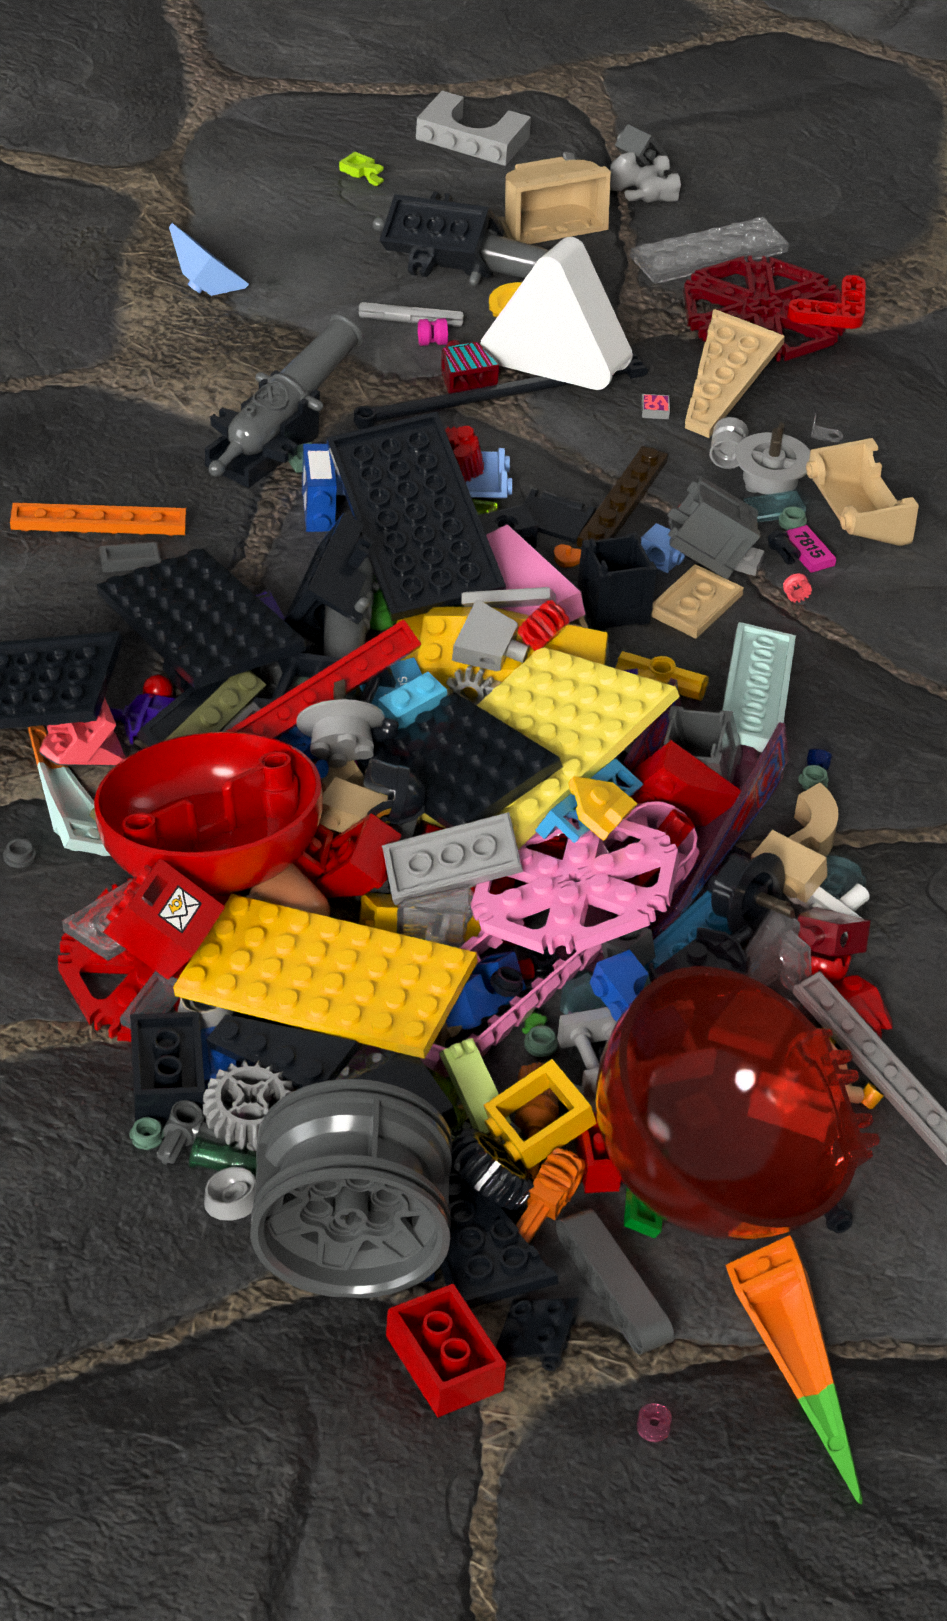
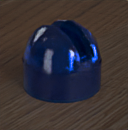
M811 749L807 754V766L817 765L827 771L831 765L832 754L825 750Z

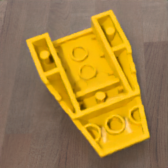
M433 607L424 615L417 664L422 675L429 672L446 689L450 688L446 684L448 678H455L454 673L457 669L465 673L467 666H471L452 661L453 645L472 607ZM492 607L516 621L518 629L530 616ZM568 624L545 647L605 665L608 633ZM517 631L516 641L524 643ZM530 647V649H529V652H528V655H527L525 661H526V660L533 654V652H534V650H533L531 647ZM507 657L500 671L484 669L482 677L485 679L491 676L494 680L503 682L522 663ZM472 666L474 674H477L480 667ZM463 688L465 695L468 697H478V693L474 688Z

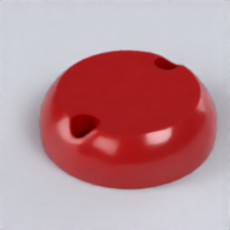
M242 732L191 734L148 746L130 755L110 770L96 791L94 799L95 820L103 846L115 862L136 878L145 865L152 867L161 858L210 896L228 894L262 884L282 873L300 858L311 843L321 821L323 810L321 779L316 766L309 757L297 748L280 740Z

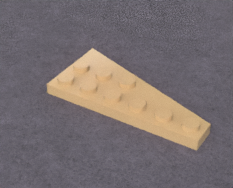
M713 309L712 320L704 344L693 395L685 419V429L709 438L713 433L715 424L728 415L782 347L785 336Z

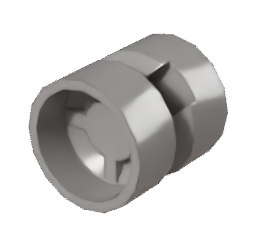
M727 417L722 418L715 424L709 456L716 466L724 469H732L739 466L735 459V450L738 443L748 437L749 433L747 425L742 420Z

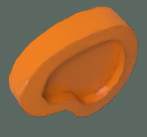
M565 544L555 547L554 560L559 566L566 568L580 564L581 549H574Z

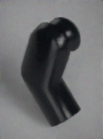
M385 718L382 721L381 727L372 728L370 731L373 744L395 739L398 735V732H396L399 727L398 721Z

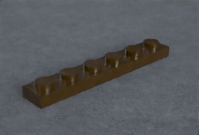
M645 446L640 448L577 538L578 547H582V540L593 538L596 541L616 537L666 465L667 453Z

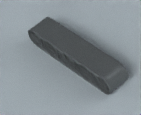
M589 1208L557 1220L556 1231L562 1246L635 1353L640 1355L673 1342L674 1330L668 1316L595 1211Z

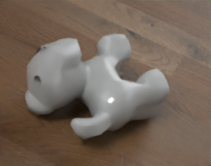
M627 152L621 154L610 165V190L621 192L623 189L631 186L638 188L637 190H626L624 192L625 198L629 201L641 199L645 203L656 201L671 203L678 201L681 181L678 173H671L665 178L664 170L670 169L668 156L665 155L655 157L653 165L640 167L636 162L635 153Z

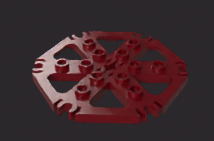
M744 256L696 270L695 273L691 274V280L687 279L684 283L683 295L688 327L690 326L691 331L699 329L698 337L703 338L702 341L705 342L713 311L697 313L696 301L699 299L725 306L716 310L783 335L782 328L814 339L797 347H789L784 342L775 354L776 361L781 360V355L784 356V361L832 346L834 343H837L838 336H842L843 332H845V328L796 323L788 318L787 312L791 300L808 299L840 303L839 289L836 290L837 286L835 284L828 286L829 279L824 278V275L769 257V262H767V258L762 256L761 261L757 262L752 259V256H748L746 262ZM740 274L745 277L747 289L720 280V278ZM773 276H783L800 283L775 291Z

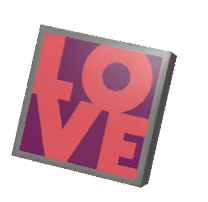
M642 394V418L669 419V395Z

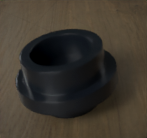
M500 967L492 974L490 984L497 994L503 997L518 996L522 992L523 976L517 970L510 967Z

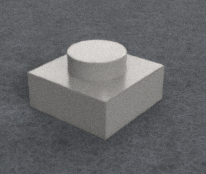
M751 546L734 570L756 576L764 559L765 551Z

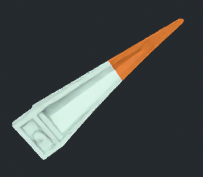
M43 725L28 727L53 830L60 836L64 848L72 851L95 853L101 856H111L102 844L96 821L89 816L94 808V800L68 766L56 765L40 754V747L47 735Z

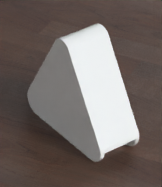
M574 237L562 239L537 261L480 343L498 362L499 366L594 390L605 388L611 382L612 375L616 371L625 369L631 363L633 356L632 349L585 246Z

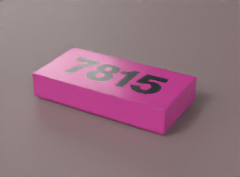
M808 525L785 531L788 533V539L801 552L799 560L810 573L835 566L836 557Z

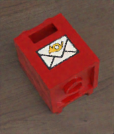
M160 858L152 867L145 865L137 877L129 882L122 892L124 895L119 902L117 901L105 918L110 922L103 933L154 969L160 978L169 980L195 954L225 906ZM142 896L146 898L148 901H150L153 905L150 906L148 903L143 901L141 899Z

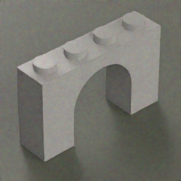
M441 91L417 117V140L504 166L509 163L530 136L531 117L510 110L507 111L497 124L491 127L471 128L459 124L463 118L464 97Z

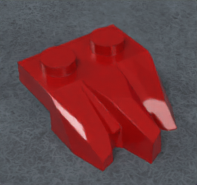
M859 975L847 976L843 980L832 984L880 1038H882L881 1029H893L889 1012L878 989Z

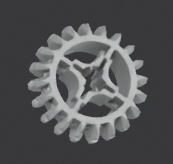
M244 1060L239 1068L231 1063L228 1067V1072L219 1069L216 1079L210 1078L208 1089L205 1090L203 1095V1102L205 1103L203 1104V1114L207 1118L208 1128L214 1129L216 1138L225 1136L228 1146L237 1141L241 1150L246 1144H252L256 1150L259 1126L269 1110L268 1102L273 1099L277 1103L280 1099L293 1092L294 1086H292V1081H283V1071L275 1074L272 1073V1064L266 1069L262 1068L259 1060L255 1066H248V1063ZM227 1098L232 1100V1108L228 1111L223 1105Z

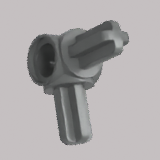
M181 1100L172 1106L170 1117L163 1129L165 1138L157 1152V1158L162 1160L161 1163L164 1165H168V1163L174 1164L183 1147L195 1144L197 1140L224 1151L228 1150L231 1144L227 1145L225 1136L216 1138L214 1129L208 1128L205 1122L206 1117L202 1114L201 1108L196 1103Z

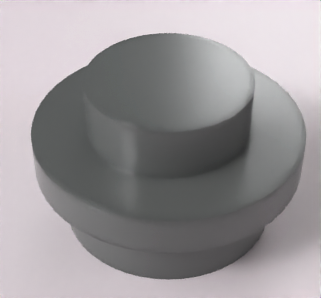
M14 839L7 844L3 852V858L5 863L11 867L25 868L34 863L36 851L28 840Z

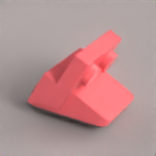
M105 697L97 721L48 725L47 730L49 733L45 736L39 751L42 756L54 764L63 766H116L126 758L118 737L114 732L116 723Z

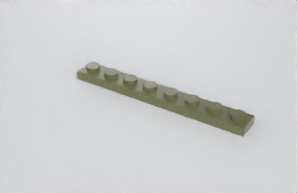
M250 670L230 677L165 740L191 734L221 732L243 708L263 691L266 684ZM95 807L92 809L91 813L89 814V816H90L92 819H94V820H95Z

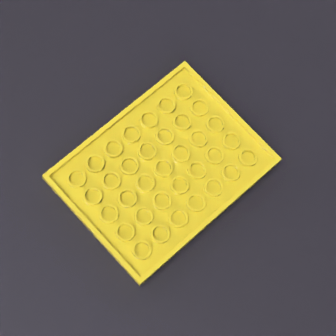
M543 647L534 651L524 663L477 704L478 707L557 755L563 765L560 770L496 814L510 813L518 849L536 833V828L549 811L571 794L568 782L573 776L590 779L617 757L680 697L675 686ZM427 814L421 815V820L446 829V827Z

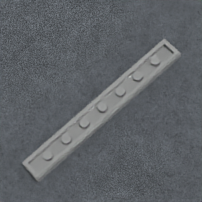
M820 971L793 987V994L947 1166V1111Z

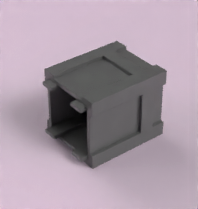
M701 476L697 482L693 480L687 487V491L690 493L678 509L673 506L667 514L671 529L668 533V536L671 537L669 544L718 575L728 579L734 568L760 537V531L757 526L758 510Z
M671 706L668 715L670 723L664 745L672 740L732 783L736 766L740 765L742 759V750L733 711L720 710V713L684 710L680 706Z

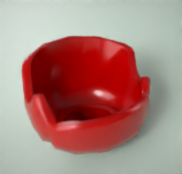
M806 949L802 950L798 964L801 972L807 978L820 971L831 984L841 981L847 975L852 958L851 955L829 956L810 951L806 956Z

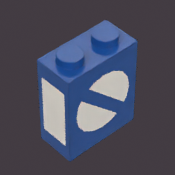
M303 444L302 496L306 532L330 531L335 524L337 484L334 463L327 444Z

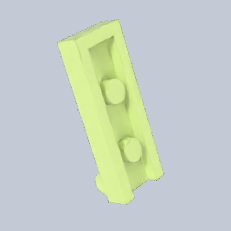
M468 1038L461 1043L453 1044L449 1048L442 1050L439 1055L472 1127L489 1134L490 1131L484 1122L488 1117L483 1105L498 1096L499 1093L474 1039ZM508 1115L505 1119L511 1124L512 1122Z

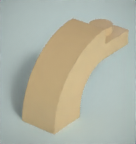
M818 783L798 795L794 818L804 828L788 838L827 857L834 843L838 822V807L830 791L823 784Z

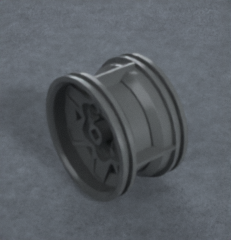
M338 1079L302 1087L280 1099L268 1110L259 1126L257 1136V1165L250 1238L255 1254L270 1272L288 1284L311 1293L330 1297L372 1298L390 1295L413 1287L428 1278L439 1268L450 1246L451 1218L448 1205L449 1176L452 1167V1136L445 1119L430 1103L408 1090L391 1084L364 1079Z

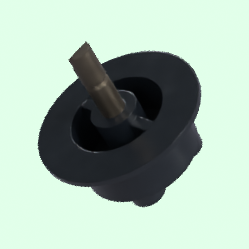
M733 853L719 874L711 877L708 883V892L712 894L711 905L713 912L719 917L727 918L731 934L735 933L743 925H747V928L750 927L754 934L769 910L776 911L792 919L795 917L790 903L781 900L785 882V871L781 859L772 853H762L752 860L743 855ZM771 912L755 936L768 925L773 917Z

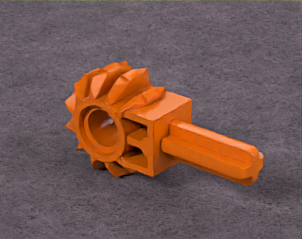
M556 1148L541 1165L536 1175L537 1177L533 1181L534 1188L529 1190L531 1197L527 1200L528 1207L516 1224L521 1236L528 1244L545 1218L549 1217L555 1221L562 1209L571 1201V1198L576 1193L582 1176L585 1173V1161L579 1158L577 1154Z

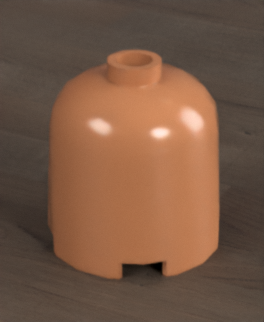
M292 864L274 878L252 887L248 898L330 917V905L326 897L295 864Z

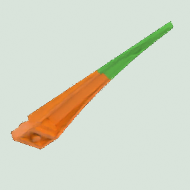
M789 1235L725 1266L735 1293L796 1395L856 1501L862 1505L863 1498L809 1276L796 1244Z

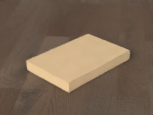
M694 564L653 602L651 617L696 639L743 595L744 587Z

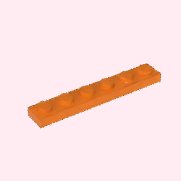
M12 503L10 526L11 530L185 535L186 508Z

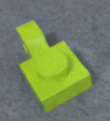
M353 152L339 161V170L350 174L352 177L360 178L366 176L369 183L374 186L384 182L383 178L377 176V174L384 170V167L375 164V159Z

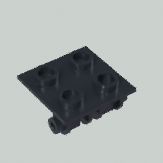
M579 1298L512 1301L496 1346L502 1358L539 1357L545 1370L555 1371L562 1364V1351L567 1349L568 1341L571 1337L570 1330L577 1319L575 1311Z

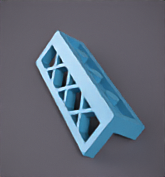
M616 758L590 778L613 782L617 785L616 778L618 776L630 787L618 786L629 797L633 796L643 786V783ZM570 794L549 811L535 831L543 839H546L559 828L572 842L576 843L590 829L578 819L576 813L577 801L575 795ZM570 818L578 820L579 830L568 821Z

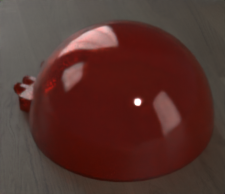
M693 966L677 969L656 978L623 1011L608 1037L600 1059L596 1081L597 1122L604 1147L614 1169L627 1188L647 1208L667 1222L698 1235L723 1240H758L782 1235L813 1222L830 1211L841 1200L850 1186L856 1168L873 1157L872 1151L866 1150V1148L878 1145L880 1139L877 1133H860L859 1128L862 1129L872 1125L874 1120L870 1113H854L845 1085L857 1081L859 1075L856 1070L839 1069L838 1065H844L851 1061L853 1058L851 1051L833 1050L829 1039L833 1036L831 1029H816L802 1012L773 989L734 971L715 967Z

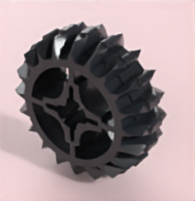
M465 1128L461 1134L459 1133L452 1141V1165L454 1170L459 1172L461 1178L465 1179L480 1194L487 1197L489 1201H493L499 1207H504L508 1210H517L531 1197L529 1190L534 1188V1179L531 1178L533 1175L527 1171L520 1160L514 1162L503 1144L498 1143L493 1137H489L486 1133L475 1128Z

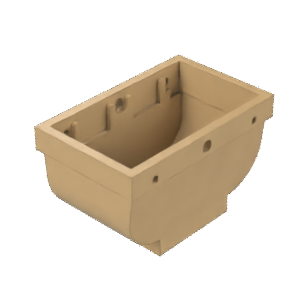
M563 157L515 165V170L507 173L505 180V222L513 240L534 244L608 230L611 171L606 166L600 167L591 161H566Z

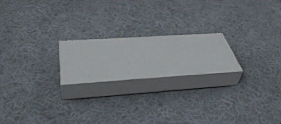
M549 587L463 592L462 605L473 607L477 599L495 608L541 606L549 600H553L556 603V594Z

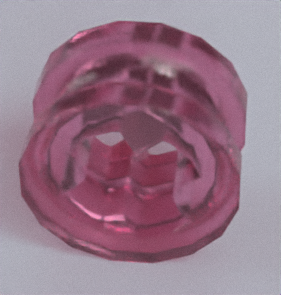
M656 1403L647 1404L642 1407L637 1421L639 1435L651 1442L664 1440L670 1433L672 1422L670 1411L665 1406ZM650 1420H658V1426L650 1425Z

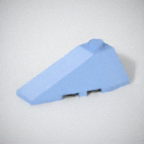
M173 223L170 225L169 229L182 273L190 280L188 285L199 294L204 290L213 296L245 289L249 285L191 236Z

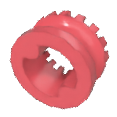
M793 574L783 583V589L791 602L805 601L804 598H809L808 595H811L812 587L804 574ZM797 585L801 586L799 589L794 590V589H795L794 586H795V587H798Z

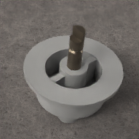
M782 422L772 432L757 433L742 439L736 447L735 459L739 467L744 471L745 489L749 492H758L765 495H773L778 499H785L797 487L798 479L807 474L806 464L809 462L810 450L798 439L783 434L784 424Z
M345 679L334 682V700L311 705L297 716V728L304 735L311 737V754L319 759L328 761V765L335 768L345 766L347 761L373 757L374 744L370 730L375 727H381L382 721L385 719L383 711L377 706L363 701L346 699Z

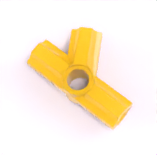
M622 651L615 667L622 671L638 669L639 676L675 686L679 695L700 701L703 699L708 686V676L678 668L675 661L667 656H657L648 659Z

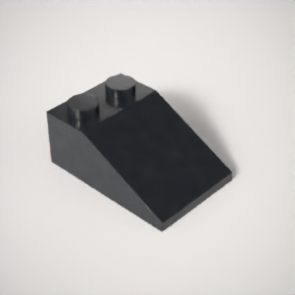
M199 1012L130 1014L135 1121L145 1117L156 1120H168L172 1106L181 1100L196 1103L203 1113L205 1083Z

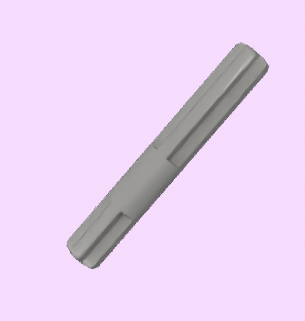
M362 302L359 305L360 318L418 323L419 319L436 321L437 318H446L447 325L450 327H462L464 315L461 311Z

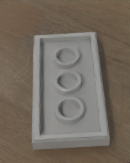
M509 812L382 845L392 900L395 905H399L404 899H406V903L445 892L430 893L467 887L523 872Z

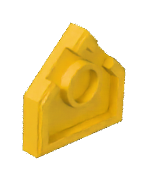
M573 776L568 782L571 794L575 795L577 801L576 813L578 819L603 841L638 804L613 782Z

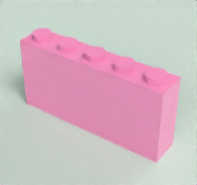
M508 524L486 535L506 584V590L549 587L556 594V604H559L570 618L569 623L585 615L581 591ZM540 606L500 609L531 615Z

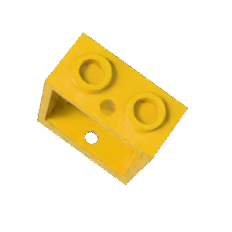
M553 1059L483 1105L488 1117L484 1122L490 1133L495 1138L501 1136L506 1142L503 1144L504 1149L514 1162L520 1160L527 1170L545 1159L553 1150L563 1147L597 1123L589 1102ZM550 1088L569 1112L526 1141H523L505 1118Z

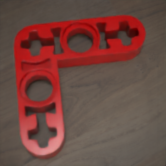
M847 275L842 280L840 303L793 299L789 302L787 316L791 321L802 324L848 329L860 328L863 325L865 315L866 282L860 276Z

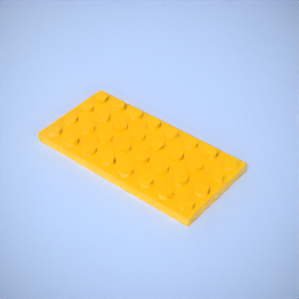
M231 894L224 905V910L188 962L173 989L176 997L425 1059L478 960L477 952Z

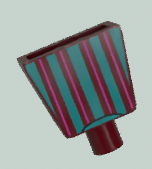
M451 340L442 349L441 372L448 394L498 384L499 364L480 343L470 342L461 344L459 340Z

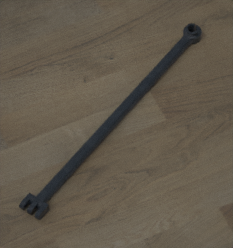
M632 353L631 363L625 369L616 371L612 376L627 374L630 379L645 376L648 373V369L643 365V362L636 353ZM540 376L382 407L359 406L354 410L353 422H355L358 429L372 427L377 421L570 385V383Z

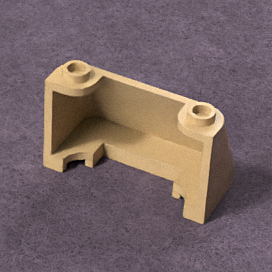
M873 438L812 449L810 451L809 462L806 464L807 475L810 479H813L840 520L841 527L851 535L897 546L908 545L913 542L919 505L913 497L904 498L900 501L895 499L881 478V463H875L873 451H878V445Z

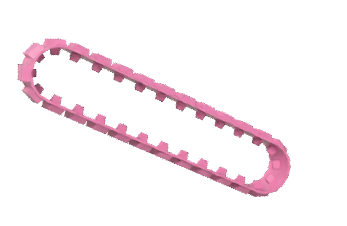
M660 801L644 802L637 804L625 820L657 830L673 809L681 813L683 812L673 805ZM695 828L678 848L680 861L673 892L690 873L700 852L696 846L698 836ZM612 831L604 840L601 855L608 854L607 848L617 840L623 842L629 835L620 831ZM524 918L514 921L513 923L523 926ZM481 930L477 937L472 936L459 948L477 952L478 964L481 961L479 956L489 947L496 949L503 941L501 938L484 933V930ZM599 944L578 953L576 952L566 961L562 959L557 960L552 965L555 969L554 972L544 980L539 977L531 983L533 990L523 998L514 997L509 1002L512 1008L501 1017L493 1015L487 1021L490 1027L479 1036L471 1034L468 1038L474 1039L481 1057L487 1054L492 1045L496 1046L509 1035L514 1026L518 1027L524 1022L536 1007L540 1008L546 1003L557 989H562L569 983L579 970L582 971L591 964L599 952L603 953L602 945ZM435 1044L432 1045L426 1058L420 1059L433 1077H449L439 1055L446 1048Z

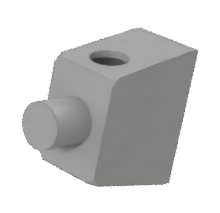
M476 599L453 645L452 661L492 671H500L507 657L524 663L530 646L516 641L518 623Z

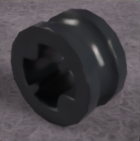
M547 946L544 949V954L531 949L528 950L527 957L532 960L534 975L547 976L554 972L555 969L552 965L557 960L556 951L554 954H549Z

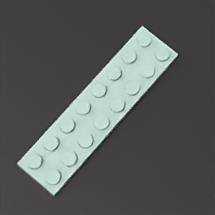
M738 622L722 711H733L741 745L750 746L759 752L768 753L773 749L783 730L796 635Z

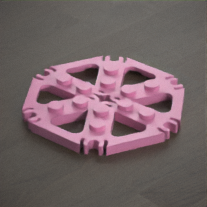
M573 818L568 820L577 830L580 829L578 820L577 823ZM624 819L613 831L624 832L626 835L641 839L638 843H632L625 848L601 855L604 841L590 830L576 843L568 838L563 860L528 849L527 846L547 841L563 832L558 828L546 839H543L536 832L518 849L523 872L508 876L528 884L508 889L497 895L489 893L492 880L477 884L471 902L474 919L476 921L479 920L480 928L484 930V933L544 954L546 946L548 947L549 954H554L555 949L562 945L566 947L567 954H571L574 950V944L578 953L649 926V922L656 921L654 910L667 911L666 905L670 907L680 861L678 849L675 844L671 845L670 837L665 832ZM661 867L658 882L652 887L644 888L624 881ZM588 905L621 915L592 927H584ZM550 908L547 923L540 929H530L513 923Z

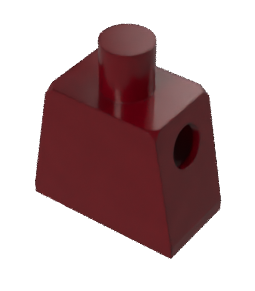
M815 907L799 914L794 944L798 948L829 956L864 953L867 951L871 920ZM844 932H847V933H848V938H847V936H846V937H841V936H842V934H843Z

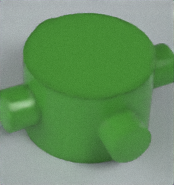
M532 1013L525 1020L522 1032L527 1034L535 1026H545L547 1017L538 1013Z

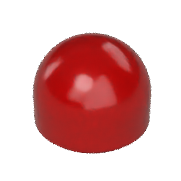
M153 675L145 681L143 694L148 693L173 698V685L167 677Z

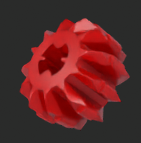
M549 600L528 616L519 627L518 634L527 646L536 651L545 647L569 624L570 618L559 604L557 605L553 600Z

